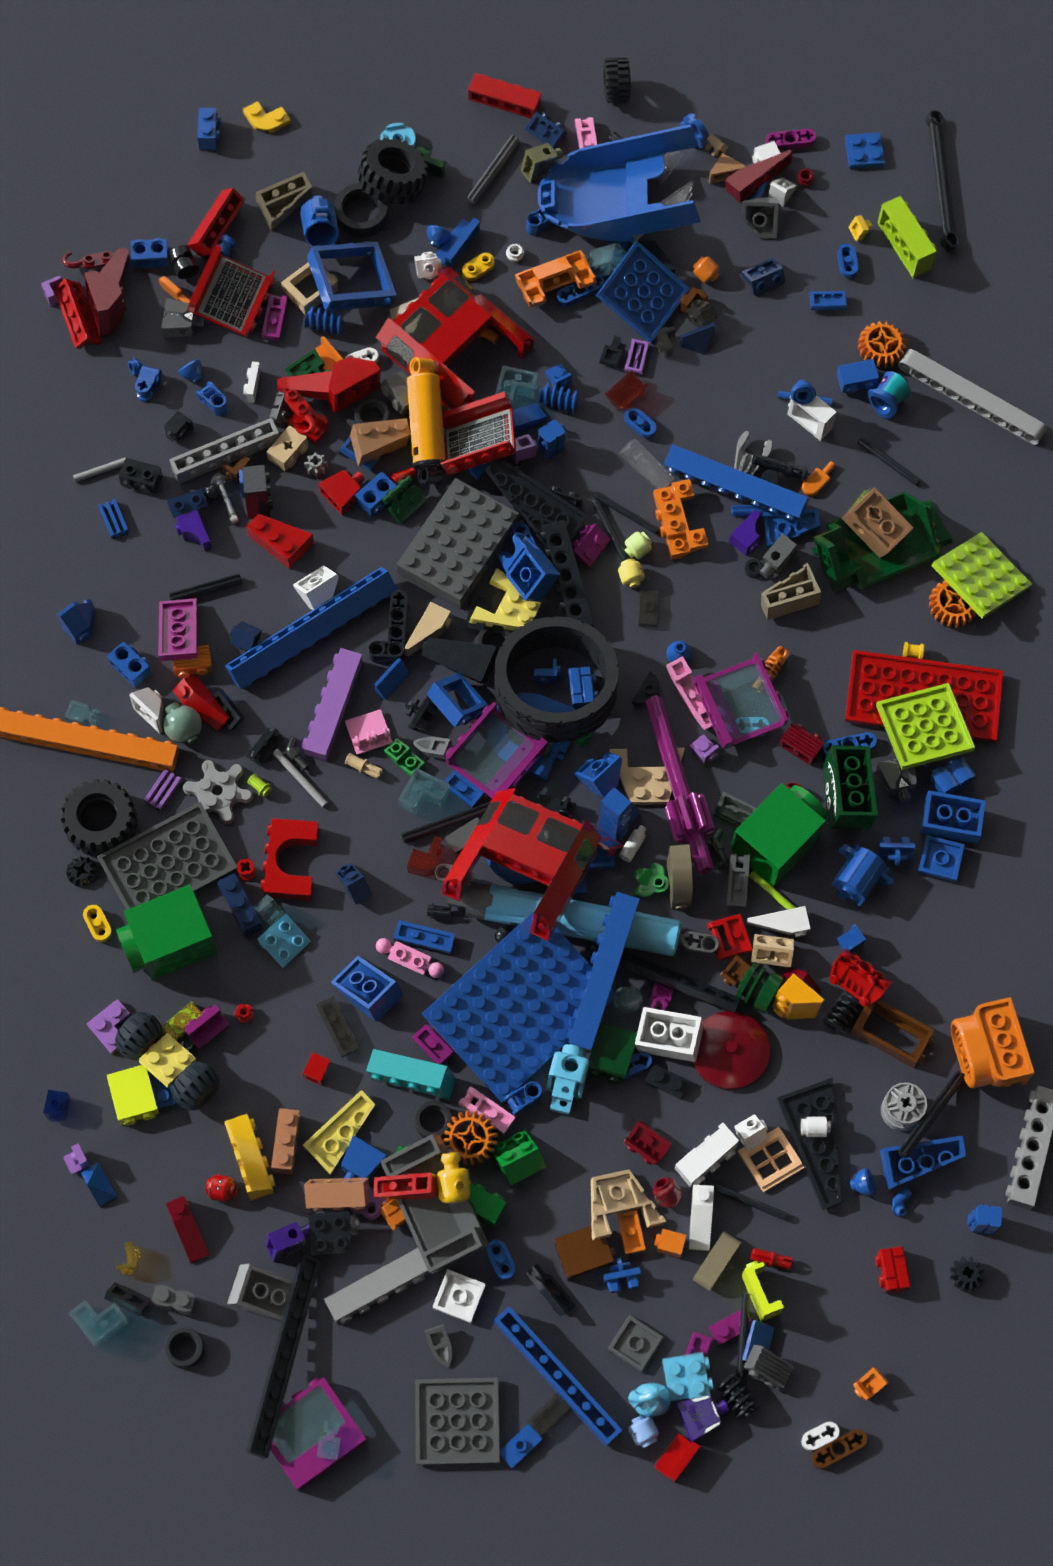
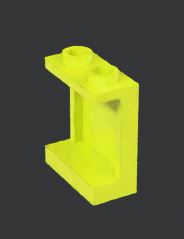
M143 1065L107 1075L120 1125H132L136 1123V1120L153 1119L155 1115L159 1114L149 1073Z
M758 1261L747 1264V1268L744 1269L741 1277L748 1293H750V1298L760 1321L762 1322L779 1315L784 1308L781 1300L769 1304L757 1278V1274L761 1273L765 1267L764 1262L758 1263Z

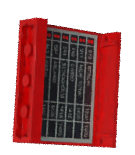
M215 244L190 299L187 311L247 337L249 331L253 332L257 322H254L255 317L259 318L263 308L260 307L262 302L266 303L269 297V293H267L268 288L272 289L276 281L273 278L275 271L273 270L269 276L221 255L222 247Z
M505 391L442 412L446 461L441 462V465L448 475L516 453L512 401Z

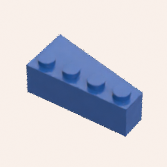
M963 1136L919 1142L908 1158H903L898 1154L899 1148L902 1145L880 1150L887 1190L966 1156Z

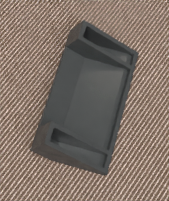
M431 1134L380 1162L386 1176L429 1172L437 1176V1173L444 1169L441 1156L444 1153H448L441 1135ZM439 1198L423 1200L397 1199L429 1273L489 1247V1243L469 1199L456 1203H443Z

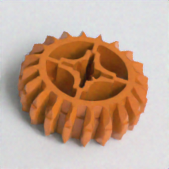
M879 321L877 325L872 323L870 327L866 326L858 339L860 357H864V361L874 359L877 368L880 365L886 368L888 364L891 367L894 366V363L898 364L907 349V340L904 339V333H900V328L895 329L894 324L889 326L888 322L882 324ZM875 336H878V338H875V339H873L872 341H869L871 338H873V337H875Z
M945 580L942 584L938 583L936 588H933L932 594L929 597V607L932 608L931 614H936L935 620L941 619V624L947 622L948 627L954 624L955 628H957L959 623L965 626L966 622L970 623L972 618L976 617L977 613L969 605L968 609L965 608L964 599ZM941 596L944 598L943 601L946 603L944 608L940 603Z
M467 1110L465 1113L466 1117L460 1112L458 1113L460 1120L452 1117V1121L455 1124L447 1123L451 1131L445 1130L444 1132L446 1135H449V1138H445L444 1142H450L446 1149H453L452 1152H458L461 1157L460 1161L463 1158V1164L465 1165L468 1164L469 1159L471 1165H475L476 1158L479 1163H483L482 1155L489 1159L490 1155L487 1151L494 1152L495 1149L490 1146L491 1144L497 1145L498 1143L497 1141H492V1137L498 1136V1133L491 1132L496 1126H488L492 1120L489 1118L484 1121L486 1117L484 1113L478 1118V1111H474L473 1115H471L470 1110ZM471 1121L465 1132H457L463 1123ZM477 1123L483 1127L486 1138L478 1134ZM471 1133H473L472 1136H475V1138H478L480 1140H472L469 1143L467 1137H463L462 1135H471ZM456 1138L464 1142L465 1152L461 1151L458 1147ZM476 1143L484 1144L478 1153L470 1155Z

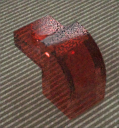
M434 836L428 853L413 849L407 865V872L423 877L434 875L436 867L443 864V858L441 857L444 850L442 838Z

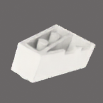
M724 1123L718 1126L719 1129L714 1134L708 1135L703 1143L691 1150L675 1165V1170L689 1187L702 1183L706 1179L704 1175L709 1171L711 1173L715 1172L721 1166L719 1164L724 1159L728 1161L736 1154L735 1150L739 1140Z

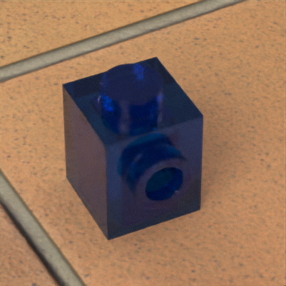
M48 1090L43 1113L49 1121H66L71 1099L68 1092Z

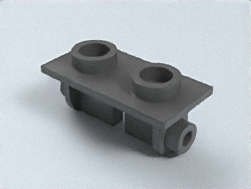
M278 392L273 404L274 407L278 408H272L269 419L272 418L275 425L279 423L285 429L291 408L284 399L285 393Z

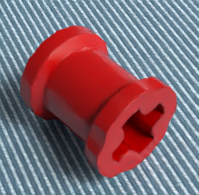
M250 859L240 860L237 864L239 877L244 881L252 880L256 874L253 862Z

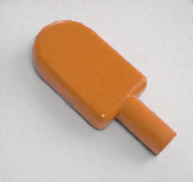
M162 276L159 279L161 287L175 300L185 303L190 302V299L182 293V290L167 277Z
M831 461L823 470L816 468L803 482V493L811 497L817 495L830 481L831 478L828 474L836 467L835 463Z

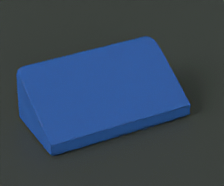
M397 659L374 684L375 693L385 700L409 675V671L401 659Z
M756 1320L752 1321L743 1355L745 1362L754 1345L763 1346L769 1350L774 1328Z

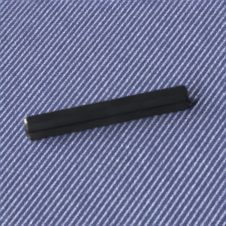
M234 574L171 592L169 597L170 600L191 599L242 584L240 574Z

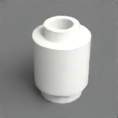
M806 1117V1119H801V1135H806V1137H826L827 1133H830L831 1125L826 1117Z

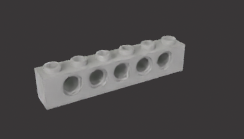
M272 418L169 459L171 469L178 484L218 469L224 463L230 464L242 459L244 455L247 457L271 447L279 438V432Z
M1038 1086L1035 1091L1030 1093L1029 1102H1031L1030 1110H1026L1024 1121H1027L1026 1127L1022 1128L1019 1137L1022 1140L1021 1147H1017L1015 1158L1018 1159L1017 1164L1012 1167L1010 1177L1013 1178L1012 1184L1008 1185L1005 1194L1008 1197V1204L1031 1210L1035 1205L1053 1130V1090ZM1037 1106H1043L1046 1109V1113H1040ZM1033 1124L1039 1125L1042 1131L1036 1132L1033 1129ZM1028 1143L1035 1144L1037 1151L1030 1150ZM1023 1162H1029L1032 1165V1170L1025 1169ZM1019 1181L1026 1182L1028 1189H1022L1019 1186Z

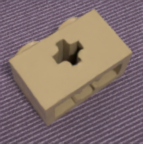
M289 425L267 450L268 460L283 471L293 467L298 456L304 454L308 448L307 437L299 434L296 429Z

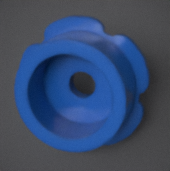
M134 357L133 360L128 361V367L132 375H139L143 364L141 360H137Z

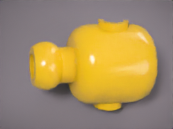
M458 1152L444 1153L441 1156L444 1169L437 1173V1189L439 1200L443 1203L463 1202L470 1197L471 1181H469V1172L466 1168H459L461 1157Z

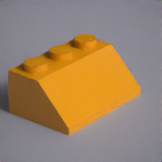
M793 973L778 990L772 1007L778 1016H784L786 1019L816 1018L824 999Z

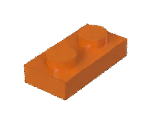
M637 1210L617 1214L625 1255L645 1251Z

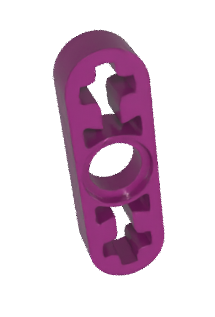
M812 129L772 132L766 136L765 144L774 140L779 150L811 147L815 143L816 133ZM793 137L795 142L789 143L786 141V138Z

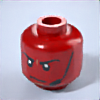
M215 1174L212 1178L208 1179L205 1190L211 1200L228 1202L232 1197H235L237 1185H235L232 1177Z

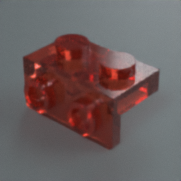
M631 370L604 394L617 410L623 408L626 410L634 404L632 400L636 397L640 398L646 393L645 389L649 385L647 383L643 384Z

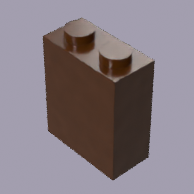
M592 1226L554 1238L553 1243L567 1281L613 1265V1259L616 1258L613 1247H609L606 1241L609 1237L593 1240Z

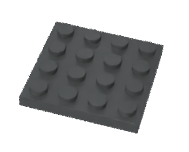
M498 1378L415 1379L416 1465L500 1463Z

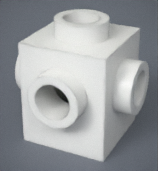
M424 252L422 256L414 257L418 278L434 279L438 275V270L442 269L441 259H437L435 253Z

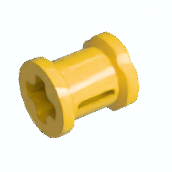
M908 642L904 643L903 657L923 659L924 644L912 645L908 644Z

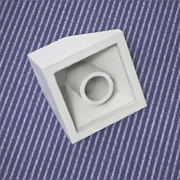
M323 565L293 584V586L307 606L313 610L333 597L339 577L335 572Z
M149 687L132 692L129 696L134 710L161 734L163 732L164 708L162 696L156 690L152 691Z

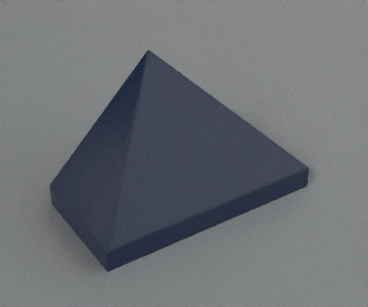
M711 323L682 334L680 346L705 355L714 335L715 324Z

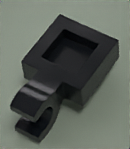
M615 335L611 346L605 345L599 360L600 364L617 369L622 355V350L619 349L622 337Z

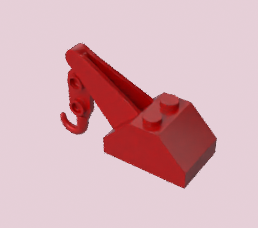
M347 357L344 360L337 361L332 371L281 377L277 381V389L279 392L285 393L284 399L295 415L309 424L307 430L303 431L296 428V431L301 435H310L314 432L316 423L312 416L311 407L304 397L329 401V407L336 414L380 389L381 369L375 361Z

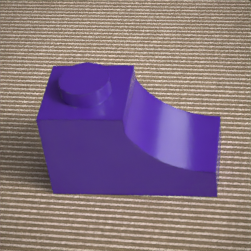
M197 510L176 517L177 524L175 529L178 536L182 535L184 541L193 540L199 543L204 551L212 549Z
M756 510L730 535L729 542L745 556L750 551L754 552L759 546V535L756 533L755 527L759 523L761 514Z

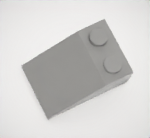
M241 1264L227 1304L282 1322L293 1280L251 1264Z

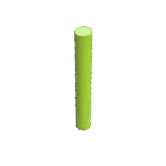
M755 871L751 872L749 877L787 910L796 908Z

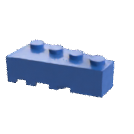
M613 788L601 800L598 827L611 838L617 840L620 837L622 839L628 833V828L640 816V813L630 800Z

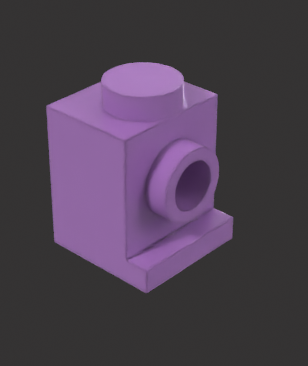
M529 434L515 438L516 453L510 455L515 465L519 464L521 460L536 456L538 446Z

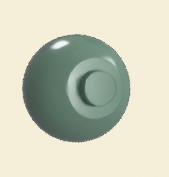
M178 702L172 703L165 708L167 715L164 718L163 727L166 735L177 743L187 742L191 744L196 741L202 728V721L198 712L192 707L180 706Z

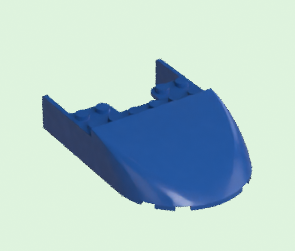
M689 124L588 146L567 154L568 158L561 162L557 161L548 170L549 174L546 178L541 180L538 189V203L542 213L549 221L568 231L589 238L617 242L633 241V236L700 223L701 218L694 200L664 206L661 203L648 205V180L658 179L664 174V155L698 146L692 125Z

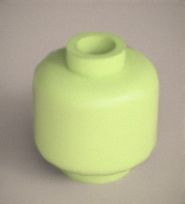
M635 532L625 541L627 547L625 552L631 558L635 556L637 559H641L651 551L652 541L644 532Z

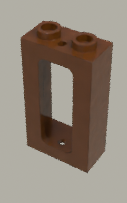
M879 999L871 1005L864 1007L850 1033L912 1068L915 1067L916 1063L921 1064L926 1055L923 1053L924 1048H930L935 1038L932 1036L934 1029ZM871 1014H875L918 1038L919 1042L914 1052L909 1054L865 1030L864 1025Z

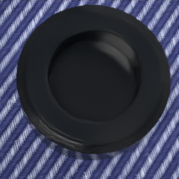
M758 559L748 560L744 568L745 574L750 578L760 577L759 570L763 567V564Z

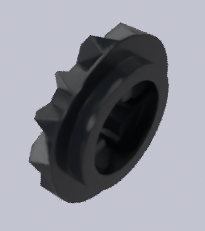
M80 856L79 858L72 859L70 864L67 865V878L75 886H88L96 879L97 866L89 857ZM82 867H84L87 873H82L78 877L79 873L76 869H81Z

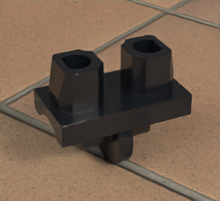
M428 696L423 700L420 707L418 706L420 700L416 698L413 703L406 702L405 707L408 709L406 715L411 717L415 713L408 728L413 730L415 727L425 731L430 721L422 717L425 712L433 717L438 707Z

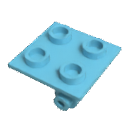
M286 913L257 939L260 942L259 945L266 949L282 968L311 942Z

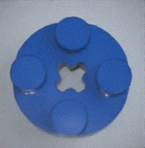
M690 113L683 118L680 126L691 124L698 142L697 147L703 148L709 144V141L706 140L709 137L708 131L700 119L696 120L693 118L696 115Z

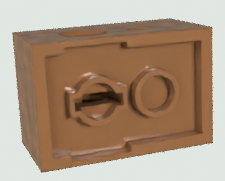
M875 487L866 493L842 517L846 524L879 558L886 555L913 529L906 519Z

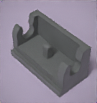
M723 792L713 815L739 827L756 810V807Z

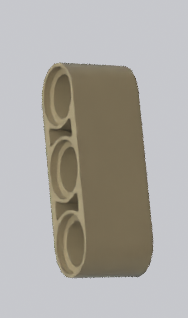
M724 1231L692 1280L710 1291L741 1242Z

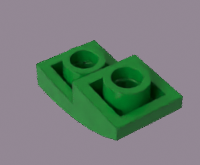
M398 738L384 750V753L412 779L426 767L425 762L412 753L411 749Z

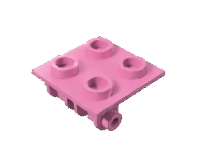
M381 709L345 720L356 755L392 743L391 734Z

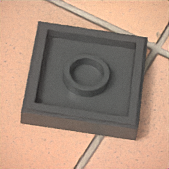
M629 1315L607 1351L642 1373L664 1337Z

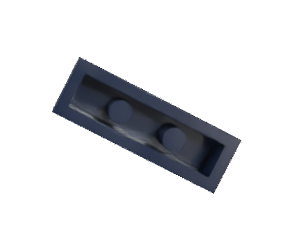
M235 873L218 881L219 890L245 938L262 930L261 921Z

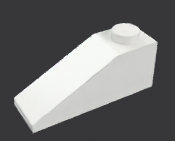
M805 906L747 919L748 925L787 935L795 934V937L807 935L806 932L810 931Z
M693 1185L689 1250L709 1251L714 1186Z

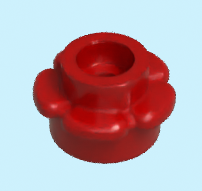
M249 1004L238 1005L237 1010L234 1012L235 1018L241 1023L250 1021L254 1016L252 1006Z

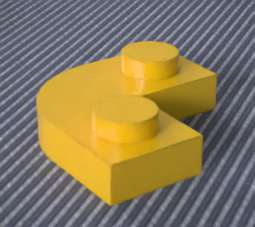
M259 102L243 108L244 115L255 130H269V133L291 124L290 118L282 107L268 114L265 113Z

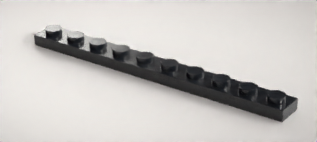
M305 1253L300 1254L246 1451V1453L263 1459L269 1457L321 1264L320 1259Z

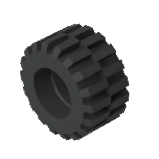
M627 57L605 58L603 85L607 103L629 102L631 76Z

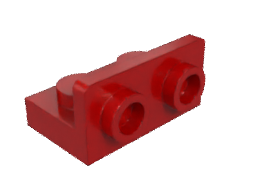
M311 407L316 428L313 433L305 436L316 445L329 430V422L323 414L316 413ZM295 413L287 421V426L290 425L294 429L299 428L304 431L309 428V424L297 417Z

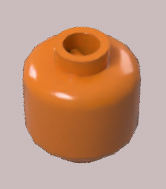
M702 256L693 266L695 268L693 271L694 275L703 283L709 281L713 283L720 275L718 273L720 266L709 256L705 258Z

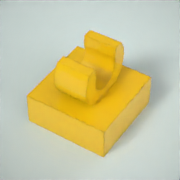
M862 215L856 216L849 225V229L856 241H861L866 233L869 232V228L872 227L870 220L864 221Z

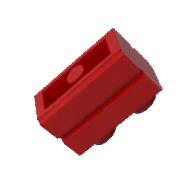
M904 1247L880 1249L877 1252L878 1255L875 1256L876 1267L880 1268L881 1276L878 1277L880 1288H884L885 1293L909 1290L911 1284Z

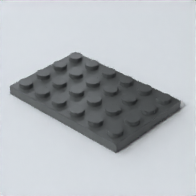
M201 802L97 856L126 910L189 884L193 892H196L238 869Z

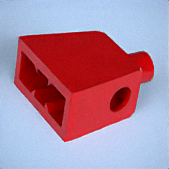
M342 470L320 482L319 491L341 515H344L356 502L355 494L361 490L359 484L365 481V478L359 471L350 476L345 470Z

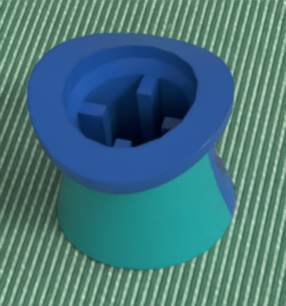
M892 371L884 374L882 381L876 389L868 391V397L874 411L882 418L893 417L898 410V404L911 395V389L906 380Z

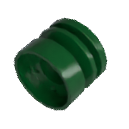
M754 962L743 975L735 998L740 1000L744 993H746L747 996L744 1003L747 1004L752 997L755 998L753 1008L765 1014L785 978L775 972H772L768 978L764 977L766 967H763L758 974L756 971L759 963Z

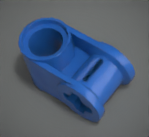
M539 208L527 216L526 231L529 235L536 236L556 224L549 221Z
M146 365L141 367L135 383L137 397L140 401L148 402L153 398L162 377V370Z
M211 381L207 382V386L202 390L195 392L200 402L206 405L216 416H224L228 412L225 395Z
M529 1082L507 1094L503 1100L508 1102L513 1110V1116H517L541 1100L542 1088L537 1082ZM532 1088L539 1091L534 1097L528 1095V1091Z

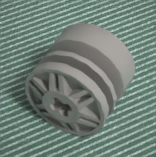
M899 1083L894 1085L887 1092L881 1105V1116L884 1122L891 1129L897 1131H908L915 1128L925 1114L927 1108L926 1096L914 1084ZM904 1102L908 1103L906 1108L902 1106Z

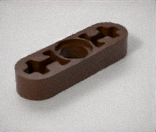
M855 1429L817 1449L811 1456L813 1466L817 1469H824L863 1448L867 1443L865 1432ZM853 1434H856V1436L861 1435V1445L856 1442L850 1445L852 1450H849L847 1442L854 1438ZM836 1443H840L845 1447L844 1454H835L833 1447ZM826 1448H829L831 1456L824 1460L825 1464L817 1463V1454L823 1456L828 1453Z

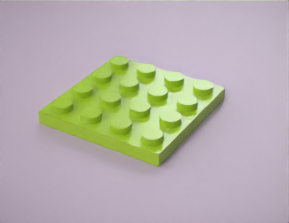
M982 532L935 560L931 565L982 619L1028 590L1032 585Z
M949 683L876 703L901 770L975 750L974 743Z

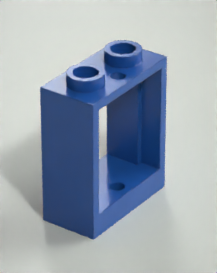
M460 672L434 682L426 694L454 727L464 726L473 719L478 720L482 716L483 709L488 705ZM455 690L469 708L463 711L448 692Z

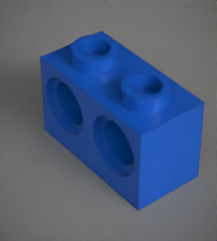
M155 238L153 240L138 239L131 241L133 269L169 267L167 239Z
M381 471L355 494L356 504L372 517L375 513L378 514L383 510L385 504L382 502V499L389 490H393L397 485ZM382 488L388 489L387 491H381ZM368 500H374L375 502H373V503H368L367 501H368Z
M123 641L107 655L109 664L135 688L151 674L150 663L145 657L140 658L137 655V650L131 644L128 646ZM128 655L126 659H120L121 656ZM136 667L141 668V670L138 672L133 671V669Z

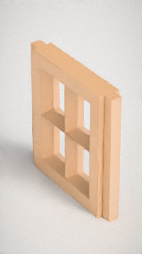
M779 1127L767 1133L768 1140L747 1151L745 1147L738 1150L740 1157L763 1192L804 1169L801 1160ZM779 1140L784 1150L771 1157L766 1147ZM763 1150L768 1159L755 1166L750 1156ZM787 1153L792 1163L779 1169L774 1160ZM771 1162L776 1172L763 1179L758 1169Z

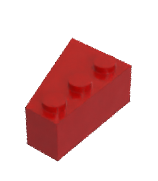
M258 514L246 526L248 536L289 569L314 544L312 533Z

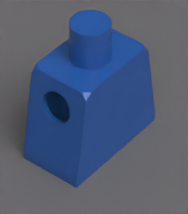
M353 1135L341 1163V1169L347 1172L344 1178H368L369 1180L382 1166L380 1161L387 1158L386 1154Z

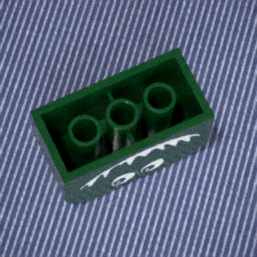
M831 746L823 769L828 825L830 829H871L878 813L870 746Z

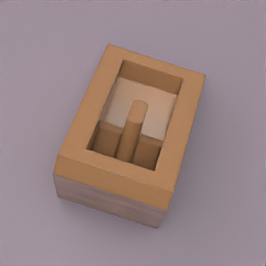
M722 153L710 171L709 184L724 182L729 175L744 168V164Z

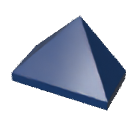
M99 1162L81 1171L99 1207L117 1198Z

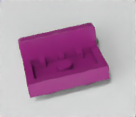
M596 524L583 527L580 531L581 535L571 543L575 557L586 567L592 565L611 540Z
M216 1004L205 1008L201 1013L202 1015L197 1019L190 1020L184 1029L188 1038L198 1049L204 1047L229 1027V1022L223 1017L221 1010Z

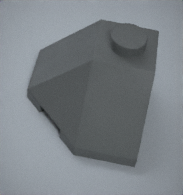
M756 198L743 201L742 220L759 238H777L778 199Z

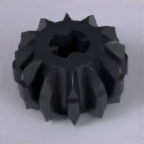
M964 1256L961 1257L960 1262L955 1260L953 1262L955 1267H951L949 1270L954 1273L949 1277L950 1280L956 1279L953 1286L957 1287L960 1284L961 1291H964L967 1286L969 1292L973 1291V1286L979 1288V1282L984 1280V1277L979 1275L984 1272V1269L977 1268L980 1262L978 1261L973 1264V1257H970L967 1262ZM965 1270L967 1273L971 1274L969 1278L967 1277V1275H963V1272Z

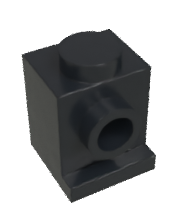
M177 411L164 425L165 435L172 442H178L187 435L188 430L192 431L194 429L192 420L180 411Z

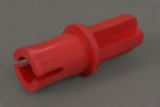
M756 1248L751 1253V1259L754 1261L769 1264V1267L773 1265L790 1270L792 1257L776 1254L775 1251L768 1252Z

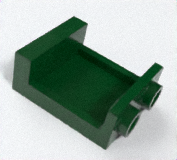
M600 1023L589 1057V1075L595 1078H608V1081L614 1084L624 1083L635 1048L637 1034Z

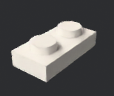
M252 362L251 368L247 370V379L249 380L248 384L244 385V395L247 397V402L255 403L261 373L259 362Z

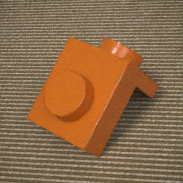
M874 1366L853 1386L856 1388V1394L861 1399L868 1401L888 1383V1380Z

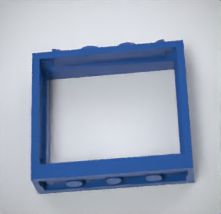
M367 241L363 243L316 245L311 247L307 259L325 311L392 305L397 295L378 242ZM370 255L382 290L333 295L321 259Z

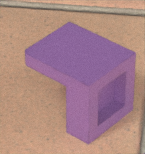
M61 275L41 283L50 306L59 303L54 288L63 281Z

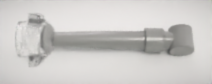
M222 473L215 474L212 477L211 485L220 487L228 514L231 516L230 520L232 524H235L240 520L224 487L227 475Z

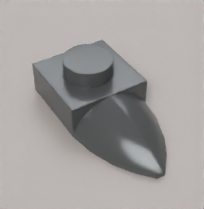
M423 737L413 741V744L420 751L427 753L429 757L446 759L445 754L452 746V741L439 737Z
M441 1324L425 1330V1335L436 1360L448 1368L452 1360V1347L445 1325Z

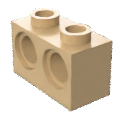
M755 934L752 962L791 967L794 939Z

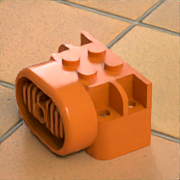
M1011 997L980 1004L972 1015L952 1021L951 1035L961 1071L965 1074L964 1079L970 1088L990 1084L995 1087H1009L1019 1082L1022 1085L1027 1084L1034 1074V1069Z

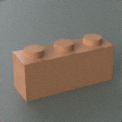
M279 1108L271 1165L273 1173L293 1175L301 1118L299 1110Z
M368 1178L309 1179L304 1184L306 1208H313L314 1211H321L325 1208L343 1210L345 1207L360 1210L364 1209L370 1202Z

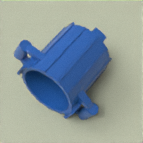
M313 196L314 199L303 204L300 211L306 243L311 247L335 244L338 240L339 230L334 205L327 199H323L322 196Z
M845 844L839 848V853L843 854L847 861L834 878L831 886L836 887L839 891L837 896L845 901L846 898L858 902L857 905L861 906L878 882L884 887H888L893 884V878L886 874L890 868H887L885 862L877 854L866 848L858 847L859 844H856L853 848Z

